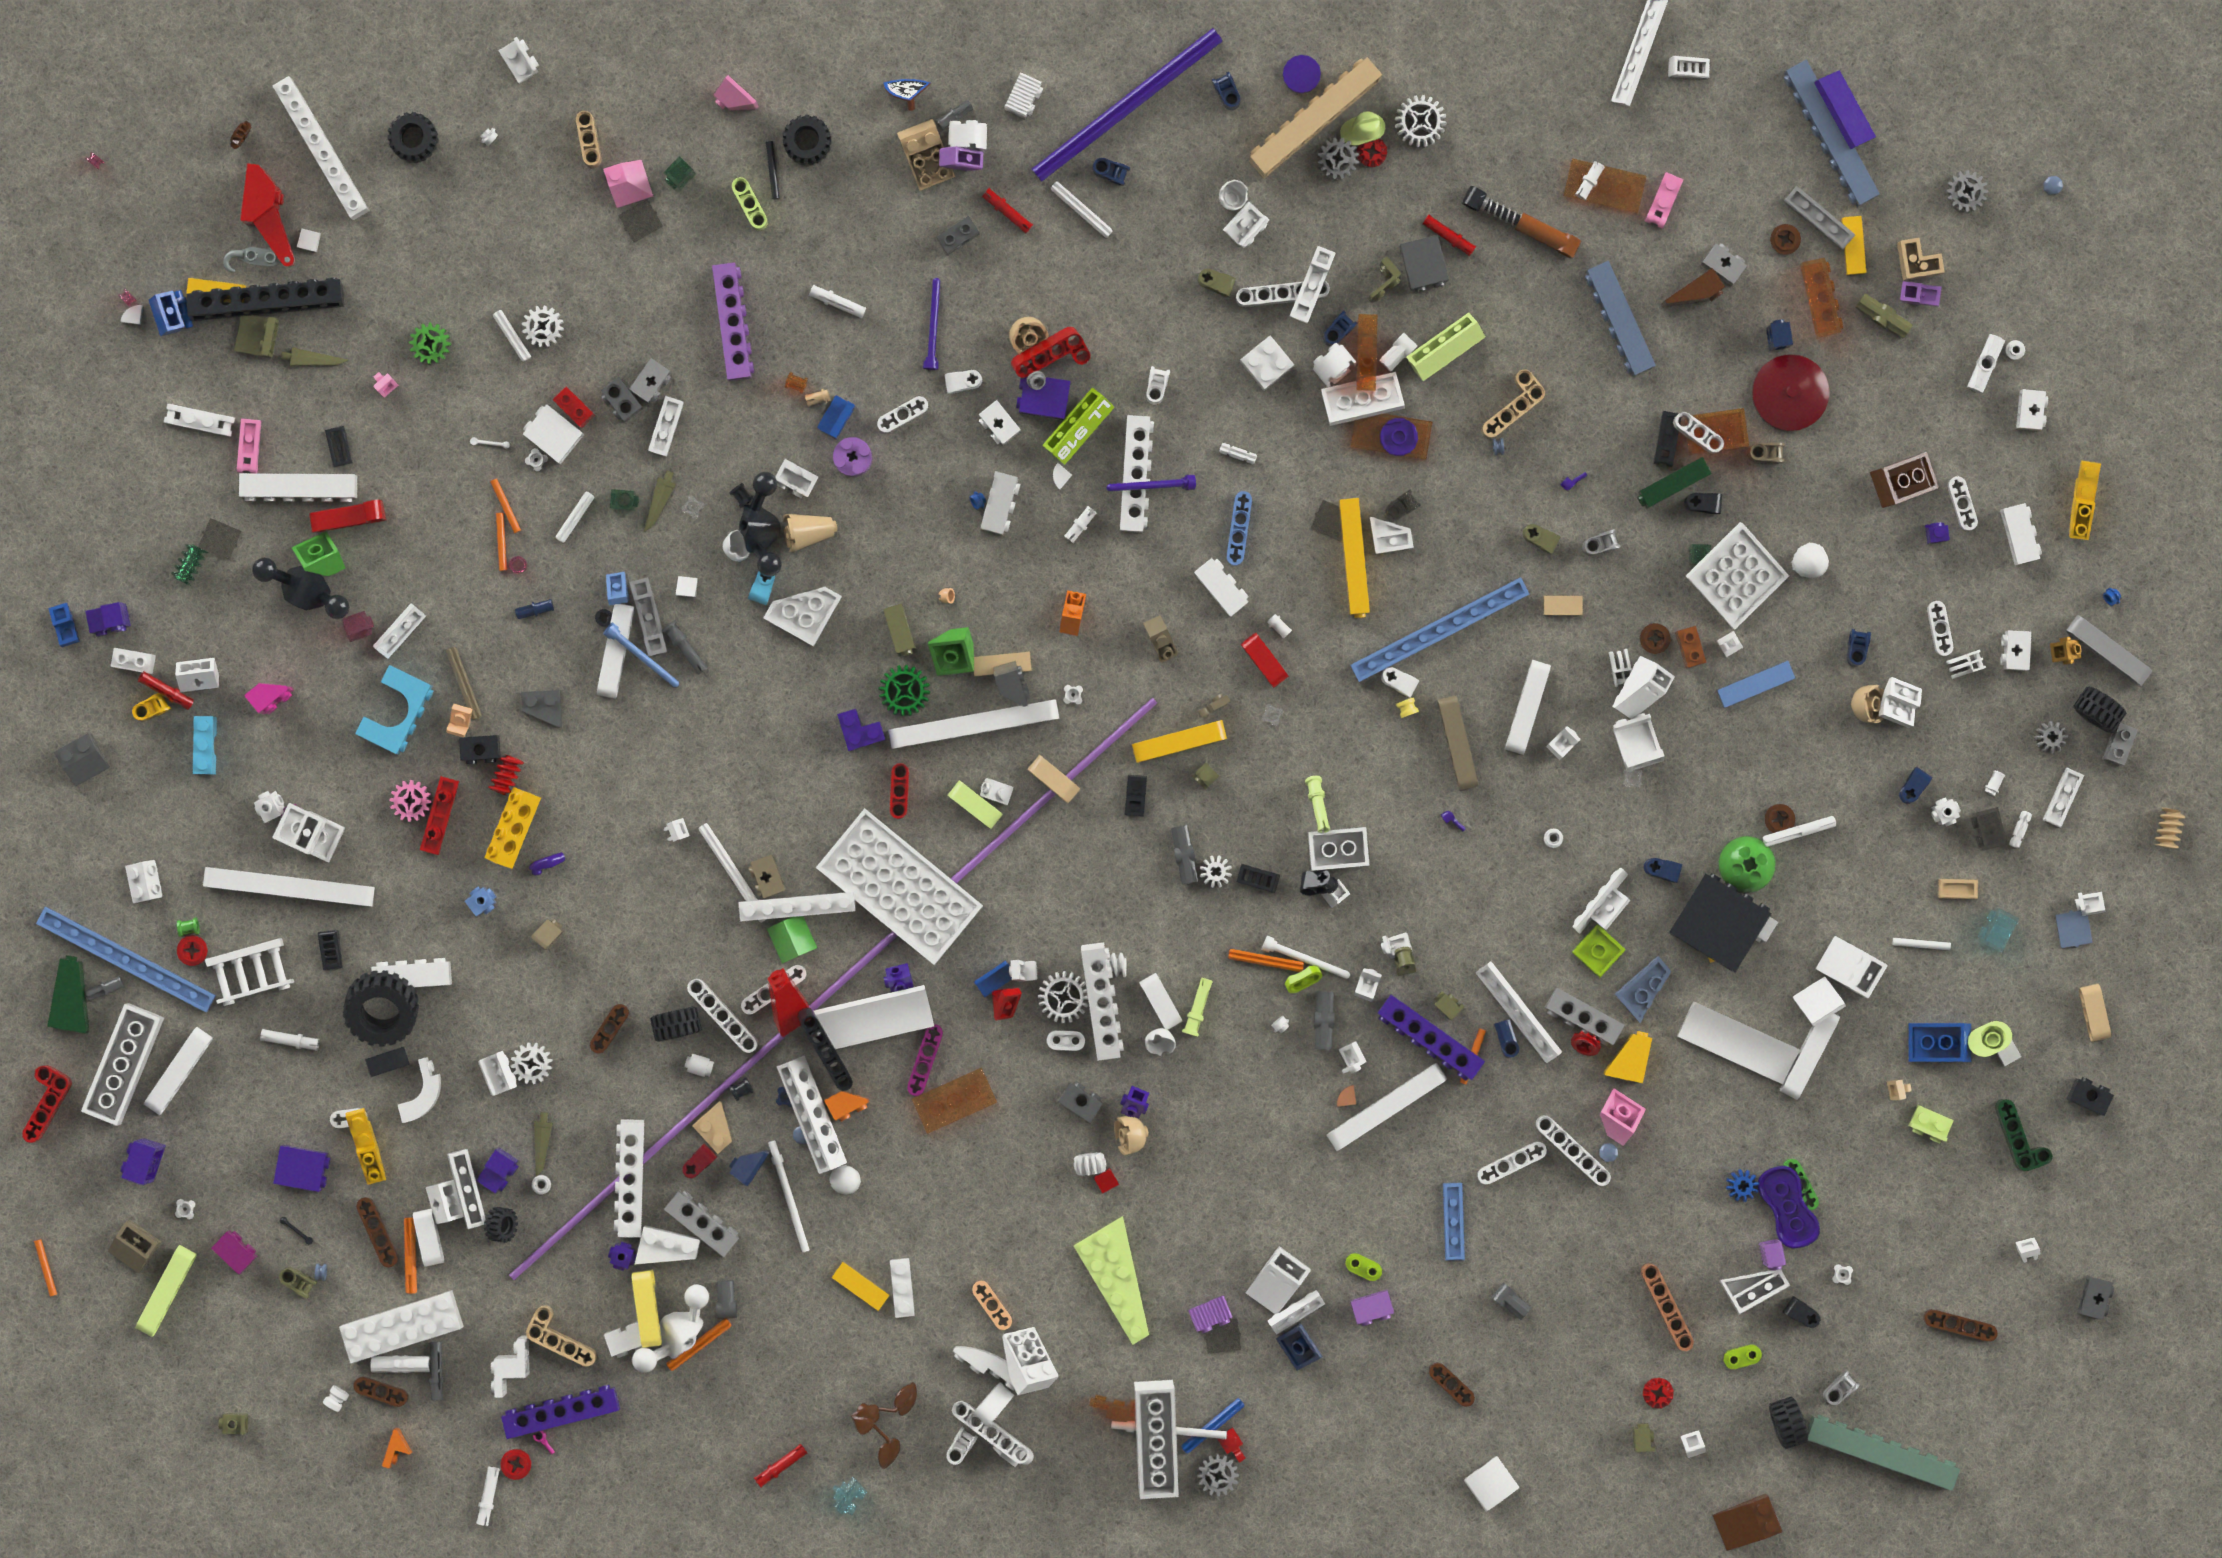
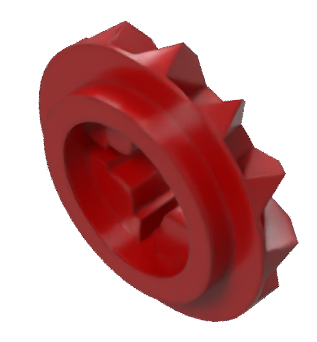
M1381 139L1358 145L1357 153L1360 154L1358 159L1367 167H1377L1387 157V146ZM1375 144V151L1379 153L1374 154L1370 159L1369 152L1365 150L1371 149V146Z
M189 935L178 943L177 956L182 963L195 966L206 959L208 953L207 943L201 937ZM192 945H194L195 949L200 950V952L194 953L193 958L190 952L185 951V949L191 948Z
M1581 1031L1580 1033H1575L1571 1038L1572 1047L1580 1054L1594 1056L1601 1049L1600 1041L1596 1040V1036H1591L1589 1032L1585 1034Z
M1653 1378L1643 1388V1398L1653 1408L1661 1409L1668 1406L1673 1400L1674 1390L1666 1379ZM1661 1387V1392L1664 1393L1666 1397L1659 1396L1656 1400V1395L1651 1390L1658 1391V1389Z
M512 1449L503 1455L501 1470L506 1477L519 1480L528 1475L531 1470L532 1461L529 1454L523 1450ZM520 1457L519 1464L524 1467H517L513 1472V1464L509 1461H515Z

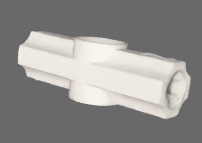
M1989 334L1967 388L1981 394L1983 393L1992 370L1996 366V361L2005 342L2004 339ZM1983 359L1989 360V369L1982 366Z

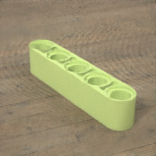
M181 1245L177 1247L135 1326L136 1329L151 1337L155 1335L197 1256L196 1253Z

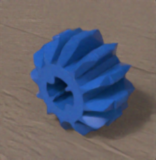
M1738 1169V1176L1732 1172L1731 1176L1734 1179L1727 1178L1726 1180L1732 1183V1185L1726 1186L1727 1190L1733 1189L1729 1196L1732 1197L1736 1194V1201H1739L1742 1196L1743 1202H1746V1195L1753 1199L1754 1197L1751 1192L1758 1193V1190L1753 1188V1186L1759 1185V1182H1752L1756 1176L1753 1174L1749 1177V1170H1746L1743 1176L1742 1170ZM1741 1181L1747 1183V1186L1744 1187L1743 1191H1741V1188H1738V1185L1741 1184Z

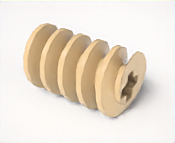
M2162 807L2166 814H2161L2160 818L2165 821L2158 823L2163 829L2157 830V833L2161 836L2155 837V840L2160 843L2155 844V846L2177 849L2179 846L2174 844V842L2180 841V838L2176 834L2182 833L2177 827L2184 825L2179 819H2183L2185 816L2179 810Z

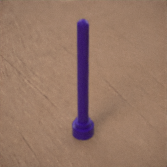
M934 278L932 284L928 357L923 361V369L938 370L939 365L935 357L940 294L939 278Z
M1185 475L1181 479L1108 484L1106 488L1110 492L1171 487L1195 490L1196 478L1194 475Z

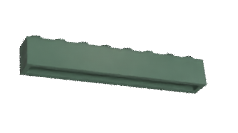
M1819 1414L1818 1417L1812 1416L1807 1429L1808 1440L1953 1491L1960 1471L1956 1467L1955 1462L1945 1459V1462L1937 1460L1938 1456L1927 1453L1926 1456L1919 1454L1920 1450L1910 1446L1908 1449L1902 1448L1901 1443L1893 1440L1890 1443L1883 1441L1884 1437L1872 1434V1437L1865 1435L1864 1430L1854 1427V1430L1846 1428L1847 1424L1836 1421L1835 1424L1828 1422V1417Z

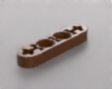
M361 1198L357 1202L356 1208L377 1256L383 1266L393 1267L398 1262V1255L376 1205L371 1198ZM362 1201L370 1203L371 1206L368 1207L370 1213L374 1211L375 1215H370L365 1219L364 1215L368 1213L366 1209H361ZM371 1218H375L379 1222L376 1229H371L368 1225V1221ZM378 1236L386 1238L385 1246L377 1245L376 1239ZM388 1246H390L391 1250H387L389 1256H394V1259H392V1264H390L389 1261H384V1259L386 1258L385 1252L381 1254L380 1250L386 1249Z
M1934 1309L1927 1310L1923 1315L1926 1325L1990 1342L1995 1340L1998 1334L1996 1327L1991 1324ZM1932 1313H1935V1317L1942 1319V1326H1939L1941 1323L1939 1321L1930 1323L1928 1315L1932 1316ZM1952 1317L1956 1320L1954 1328L1946 1326L1948 1318ZM1969 1322H1972L1975 1326L1972 1333H1967L1964 1329L1965 1325ZM1979 1324L1982 1325L1980 1328L1983 1330H1988V1327H1991L1990 1330L1993 1332V1335H1989L1986 1338V1334L1979 1332V1336H1976L1979 1331Z

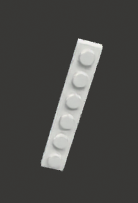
M1647 0L1611 100L1613 103L1630 106L1668 0Z
M854 892L739 902L740 921L855 911Z
M1491 961L1476 972L1481 981L1546 1063L1562 1053Z

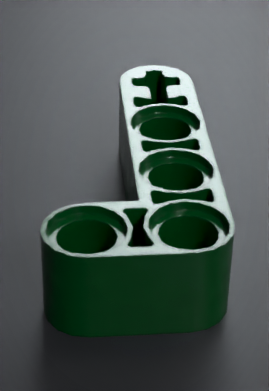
M2008 1099L1998 1100L1995 1104V1110L2016 1168L2030 1171L2049 1164L2053 1158L2051 1150L2045 1147H2037L2030 1150L2015 1104ZM2003 1103L2009 1105V1107L2007 1108V1113L2006 1111L2001 1110V1108L2004 1107ZM2013 1120L2016 1123V1127L2014 1130L2009 1131L2007 1124ZM2016 1139H2021L2022 1146L2019 1149H2015L2013 1145ZM2044 1150L2047 1155L2046 1159L2040 1161L2038 1154ZM2023 1157L2028 1159L2026 1167H2021L2020 1160Z

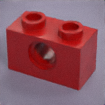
M565 387L553 399L581 428L595 416L568 387Z

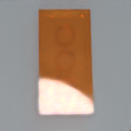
M1572 158L1563 196L1638 214L1646 175L1604 166V170L1597 179V185L1593 186L1587 199L1583 200V198H1578L1575 193L1583 182L1582 178L1588 174L1593 163Z
M1379 414L1355 420L1351 448L1387 453L1380 443L1382 427L1394 418H1404L1415 425L1418 432V441L1415 448L1404 456L1426 460L1432 421L1390 414Z
M982 1067L912 1098L927 1134L997 1103Z

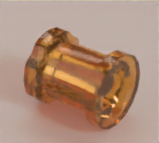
M790 372L784 388L788 389L790 387L803 394L808 378H801Z

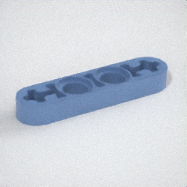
M1246 491L1239 492L1234 500L1227 549V561L1233 566L1241 564L1244 559L1252 497ZM1242 495H1246V499H1249V502L1244 504V509L1248 508V512L1243 510L1236 511V507L1240 508L1241 506L1238 498H1241ZM1237 514L1245 515L1246 522L1244 524L1236 523L1235 516ZM1239 532L1243 535L1241 543L1233 541L1232 536L1234 533ZM1231 545L1236 547L1243 546L1242 550L1238 549L1237 554L1241 556V559H1237L1236 562H1233V559L1230 558V555L1234 553V548H1230Z

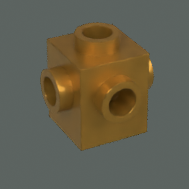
M2071 637L2059 638L2060 642L2050 643L2052 662L2063 661V665L2075 663L2074 659L2082 658L2079 639L2071 640Z

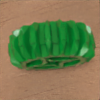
M898 665V672L895 673L894 669L891 668V676L887 673L884 674L888 680L881 679L880 682L885 684V687H879V690L884 691L885 694H880L879 698L886 697L882 704H890L887 707L888 711L894 707V715L898 713V710H901L902 717H904L905 711H908V715L912 716V709L919 713L917 706L925 707L921 703L922 700L925 702L929 701L928 698L924 697V694H930V691L925 690L930 684H923L927 677H919L922 674L921 670L915 674L916 667L913 666L911 671H908V665H905L904 671H902L901 666ZM900 675L912 676V678L904 684L898 682L895 679L897 676ZM916 681L920 685L919 698L912 693V687ZM890 683L897 688V694L893 700L889 696ZM897 684L904 687L910 684L908 691L912 697L905 694L900 696L901 690ZM903 698H909L914 702V704L906 707L896 705Z

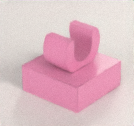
M378 372L374 376L377 381L374 388L384 398L399 386L388 373L383 376Z

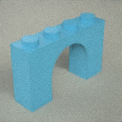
M389 665L381 683L398 690L406 697L409 706L407 717L402 723L394 727H385L367 717H363L355 734L399 755L400 752L403 753L408 745L406 739L408 735L414 733L417 726L414 723L417 717L421 718L425 711L423 705L426 700H430L434 691L431 690L432 685Z

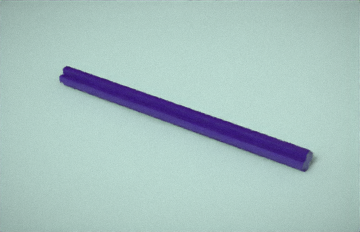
M1212 28L1034 166L1032 171L1041 182L1219 45L1223 40L1216 30Z

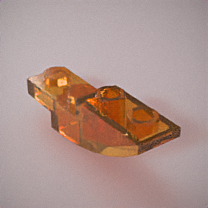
M1358 314L1356 390L1376 391L1378 315Z
M1096 1394L1095 1397L1091 1396L1089 1406L1107 1410L1106 1418L1136 1421L1135 1398H1130L1129 1405L1127 1406L1125 1401L1114 1399V1402H1111L1102 1395Z

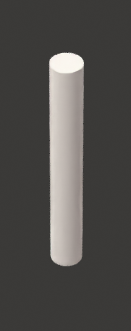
M1893 938L1892 941L1894 946L1939 950L1951 949V943L1902 938Z

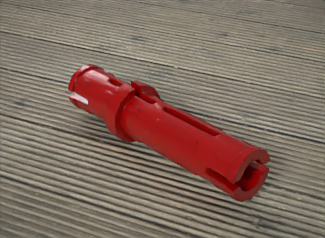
M988 188L986 193L982 195V198L995 207V211H1000L1025 234L1033 226L1032 223L1006 203L1005 198H1000L991 188Z
M1430 214L1422 223V225L1451 243L1452 247H1457L1469 257L1476 248V245L1464 239L1462 234L1458 235Z
M145 671L138 678L139 683L146 685L168 698V701L175 702L187 710L190 709L194 702V699L181 693L178 688L174 689Z
M799 1444L776 1463L768 1465L766 1470L754 1477L755 1481L762 1488L770 1480L778 1478L779 1474L807 1455V1451H805L802 1444Z

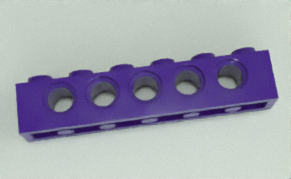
M1392 995L1389 996L1378 1012L1380 1015L1378 1019L1387 1025L1392 1023L1396 1026L1394 1030L1402 1036L1405 1034L1411 1037L1410 1042L1417 1047L1423 1045L1427 1048L1426 1053L1434 1059L1437 1056L1443 1060L1441 1064L1450 1070L1454 1067L1459 1071L1457 1075L1465 1081L1468 1078L1472 1080L1485 1063L1483 1059ZM1396 1011L1403 1012L1404 1020L1402 1022H1396L1393 1019V1014ZM1417 1022L1420 1025L1418 1033H1411L1409 1031L1410 1023ZM1428 1033H1432L1436 1037V1041L1431 1045L1427 1044L1424 1040L1425 1035ZM1444 1044L1451 1047V1053L1448 1056H1444L1440 1052V1048ZM1458 1056L1466 1057L1467 1064L1464 1067H1459L1456 1064Z
M610 1385L598 1387L599 1391L591 1392V1389L584 1390L576 1397L569 1394L562 1396L560 1401L554 1402V1399L542 1401L543 1405L535 1406L534 1403L524 1406V1410L517 1411L516 1408L506 1410L505 1415L501 1416L506 1439L619 1411L620 1405L615 1387L610 1388ZM600 1397L603 1401L602 1406H595L593 1398ZM577 1401L582 1402L584 1405L583 1411H577L574 1408V1403ZM562 1406L565 1409V1415H557L556 1407ZM544 1411L547 1415L546 1420H539L537 1412ZM519 1416H526L528 1424L521 1425L518 1421Z

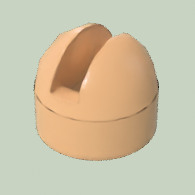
M945 588L939 592V595H941L939 600L942 603L952 604L954 602L955 593L952 588Z

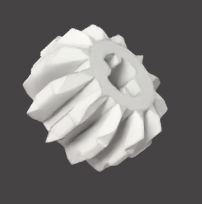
M1210 856L1212 863H1209L1207 860L1203 861L1207 868L1200 866V870H1206V873L1200 874V877H1208L1204 881L1205 884L1212 880V888L1215 885V881H1217L1218 887H1222L1220 880L1222 879L1224 883H1228L1224 876H1232L1231 873H1226V870H1230L1232 867H1224L1228 862L1227 859L1220 863L1221 856H1218L1217 862H1214V857ZM1220 867V876L1215 875L1213 877L1210 873L1213 872L1210 871L1211 868Z
M1096 1152L1076 1156L1074 1158L1076 1174L1085 1176L1104 1172L1106 1170L1104 1154Z

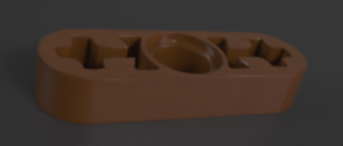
M617 1004L612 1008L590 1042V1048L594 1053L606 1051L629 1016V1009L626 1005ZM623 1008L625 1016L618 1018L617 1021L620 1022L618 1026L615 1021L609 1020V1018L612 1016L614 1019L617 1015L615 1010ZM607 1023H612L615 1026L613 1034H607L604 1031ZM601 1032L610 1039L609 1041L604 1039L602 1042L603 1049L599 1048L597 1050L595 1049L594 1041H600L602 1036H599V1033Z
M1436 1362L1429 1367L1431 1378L1460 1405L1468 1407L1474 1403L1475 1396L1473 1392L1442 1363ZM1434 1367H1442L1441 1372L1445 1376L1447 1373L1450 1374L1444 1379L1443 1383L1440 1382L1442 1380L1441 1376L1438 1374L1436 1376L1433 1375ZM1449 1379L1457 1381V1387L1454 1390H1449L1446 1387ZM1461 1386L1464 1387V1389L1461 1390L1464 1394H1471L1469 1396V1402H1462L1461 1400L1463 1398L1459 1393L1457 1394V1396L1454 1395V1393L1459 1391Z
M365 1376L356 1379L353 1385L354 1390L358 1394L396 1407H401L408 1401V1393L404 1389ZM364 1380L366 1381L365 1385L370 1387L374 1383L375 1386L372 1388V1394L368 1393L371 1389L364 1388L363 1391L360 1390L358 1383ZM378 1386H383L386 1389L384 1397H379L376 1394ZM390 1389L393 1390L391 1394L398 1395L402 1393L404 1401L401 1400L398 1403L394 1397H390V1400H387V1397L390 1395Z

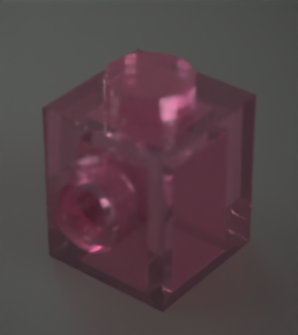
M365 611L343 618V628L350 642L372 635L373 621L370 616L367 617Z

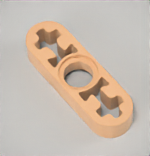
M982 1280L977 1281L972 1288L974 1296L998 1329H1008L1012 1324L1010 1314L989 1284ZM979 1284L980 1286H986L984 1291L987 1295L989 1293L992 1294L984 1302L981 1300L984 1298L983 1294L976 1292L978 1290L977 1285ZM989 1300H995L998 1303L996 1310L991 1311L987 1308ZM1001 1308L1004 1311L1000 1313L1001 1316L1008 1318L1006 1326L998 1324L1000 1318L997 1315L995 1318L992 1316Z

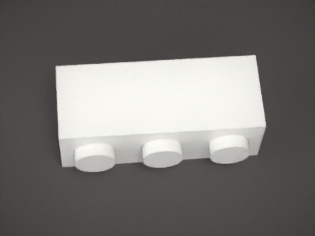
M2026 503L2000 510L2014 564L2019 565L2040 559L2042 551L2039 543L2036 544L2035 536H2037L2035 526L2031 525L2030 522L2032 517L2030 507H2026Z
M1211 558L1197 569L1194 574L1229 617H1232L1248 603L1246 600L1248 595L1242 588L1240 590L1234 585L1236 581L1230 574L1226 575L1222 571L1224 566L1218 559L1214 561Z

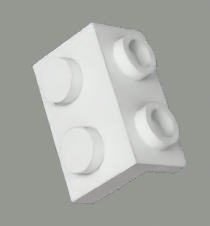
M1247 202L1226 225L1223 231L1236 244L1245 248L1252 244L1254 237L1266 228L1269 219L1252 203Z
M155 860L125 866L133 903L157 899L163 896Z
M503 1051L478 1061L492 1096L517 1087L515 1075L511 1072L509 1060Z

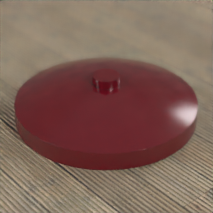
M1795 354L1778 356L1767 362L1757 373L1752 387L1753 404L1759 416L1768 425L1782 431L1802 430L1814 424L1823 415L1829 401L1828 381L1822 369L1812 360Z

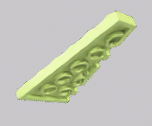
M1122 1216L1073 1246L1133 1345L1147 1337L1149 1332Z

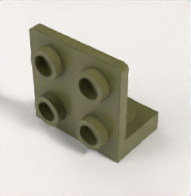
M1388 256L1380 262L1381 269L1379 270L1385 278L1390 277V279L1369 295L1368 300L1370 302L1372 300L1377 302L1385 295V290L1388 287L1393 289L1401 281L1399 279L1401 272Z
M253 315L240 317L234 350L236 352L273 358L279 320L272 317L264 318Z

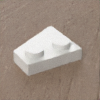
M1374 517L1369 518L1375 554L1414 548L1410 528Z

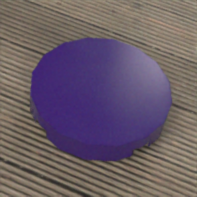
M1307 55L1292 57L1287 61L1283 70V79L1286 86L1300 94L1308 93L1315 89L1321 77L1320 66L1316 60Z
M1394 418L1388 421L1380 432V443L1383 449L1388 454L1394 456L1409 454L1415 448L1418 441V432L1415 425L1404 418Z

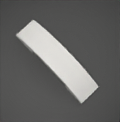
M1320 246L1317 247L1289 317L1308 323L1334 259L1335 252Z

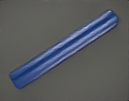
M1237 1398L1201 1429L1217 1430L1244 1407V1403ZM1192 1436L1181 1447L1188 1454L1207 1437Z

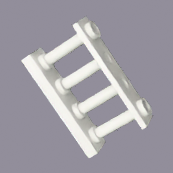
M282 938L205 959L207 967L213 966V969L216 970L223 998L216 1000L217 1004L223 1003V1006L234 1004V999L277 987L279 991L290 988V984L294 983V979L286 980L278 952L280 951L279 947L284 946ZM267 950L268 953H271L279 983L272 985L267 984L260 956H262L261 952ZM250 956V959H253L260 988L249 991L241 963L243 961L242 957ZM231 961L235 966L242 993L233 996L230 995L223 970L224 962Z

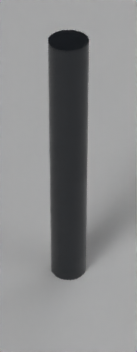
M767 141L766 150L772 199H779L773 141Z

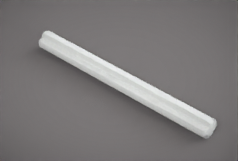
M706 823L700 826L699 831L746 901L758 900L709 825ZM761 919L759 922L762 923L767 919Z

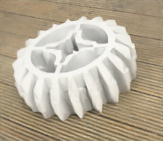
M1425 95L1421 96V101H1418L1417 96H1414V102L1408 98L1406 100L1408 106L1402 103L1401 108L1403 110L1398 109L1396 112L1401 115L1395 117V121L1400 122L1395 125V128H1402L1398 135L1405 134L1402 139L1403 141L1410 138V146L1413 144V141H1417L1416 147L1420 146V142H1423V146L1427 147V140L1434 144L1433 137L1438 140L1441 138L1437 132L1444 133L1445 131L1440 127L1446 126V122L1441 121V119L1446 118V114H1439L1443 111V107L1436 109L1439 102L1436 101L1432 105V97H1429L1428 102H1426ZM1418 106L1428 108L1423 113L1412 110V108ZM1432 112L1436 118L1435 129L1428 122V117ZM1406 114L1410 115V118L1413 120V125L1409 130L1405 124ZM1426 115L1425 120L1423 122L1424 125L1421 124L1416 126L1418 121L1417 117L1423 118ZM1419 129H1423L1424 131L1429 132L1430 134L1426 136H1417L1413 133H1415Z
M1063 971V977H1060L1059 973L1056 972V979H1053L1051 975L1048 976L1051 982L1043 981V984L1047 986L1046 989L1043 987L1039 988L1040 991L1044 992V995H1038V998H1044V1001L1040 1002L1039 1006L1046 1005L1042 1012L1044 1013L1049 1010L1050 1013L1047 1017L1050 1018L1054 1014L1055 1022H1057L1058 1017H1062V1023H1065V1017H1068L1069 1022H1072V1015L1079 1019L1077 1012L1080 1011L1084 1014L1085 1011L1081 1007H1088V1004L1083 1002L1084 999L1088 1000V996H1084V993H1087V989L1082 990L1086 983H1078L1081 978L1080 976L1075 980L1072 979L1074 976L1072 972L1069 978L1066 977V971ZM1066 981L1062 991L1050 989L1055 983ZM1071 984L1078 988L1080 1000L1070 995ZM1066 988H1068L1067 996L1074 1001L1065 1000L1060 1007L1061 1001L1054 993L1063 994ZM1048 995L1058 1000L1056 1011L1050 1006ZM1067 1003L1078 1005L1069 1013H1061L1064 1005Z

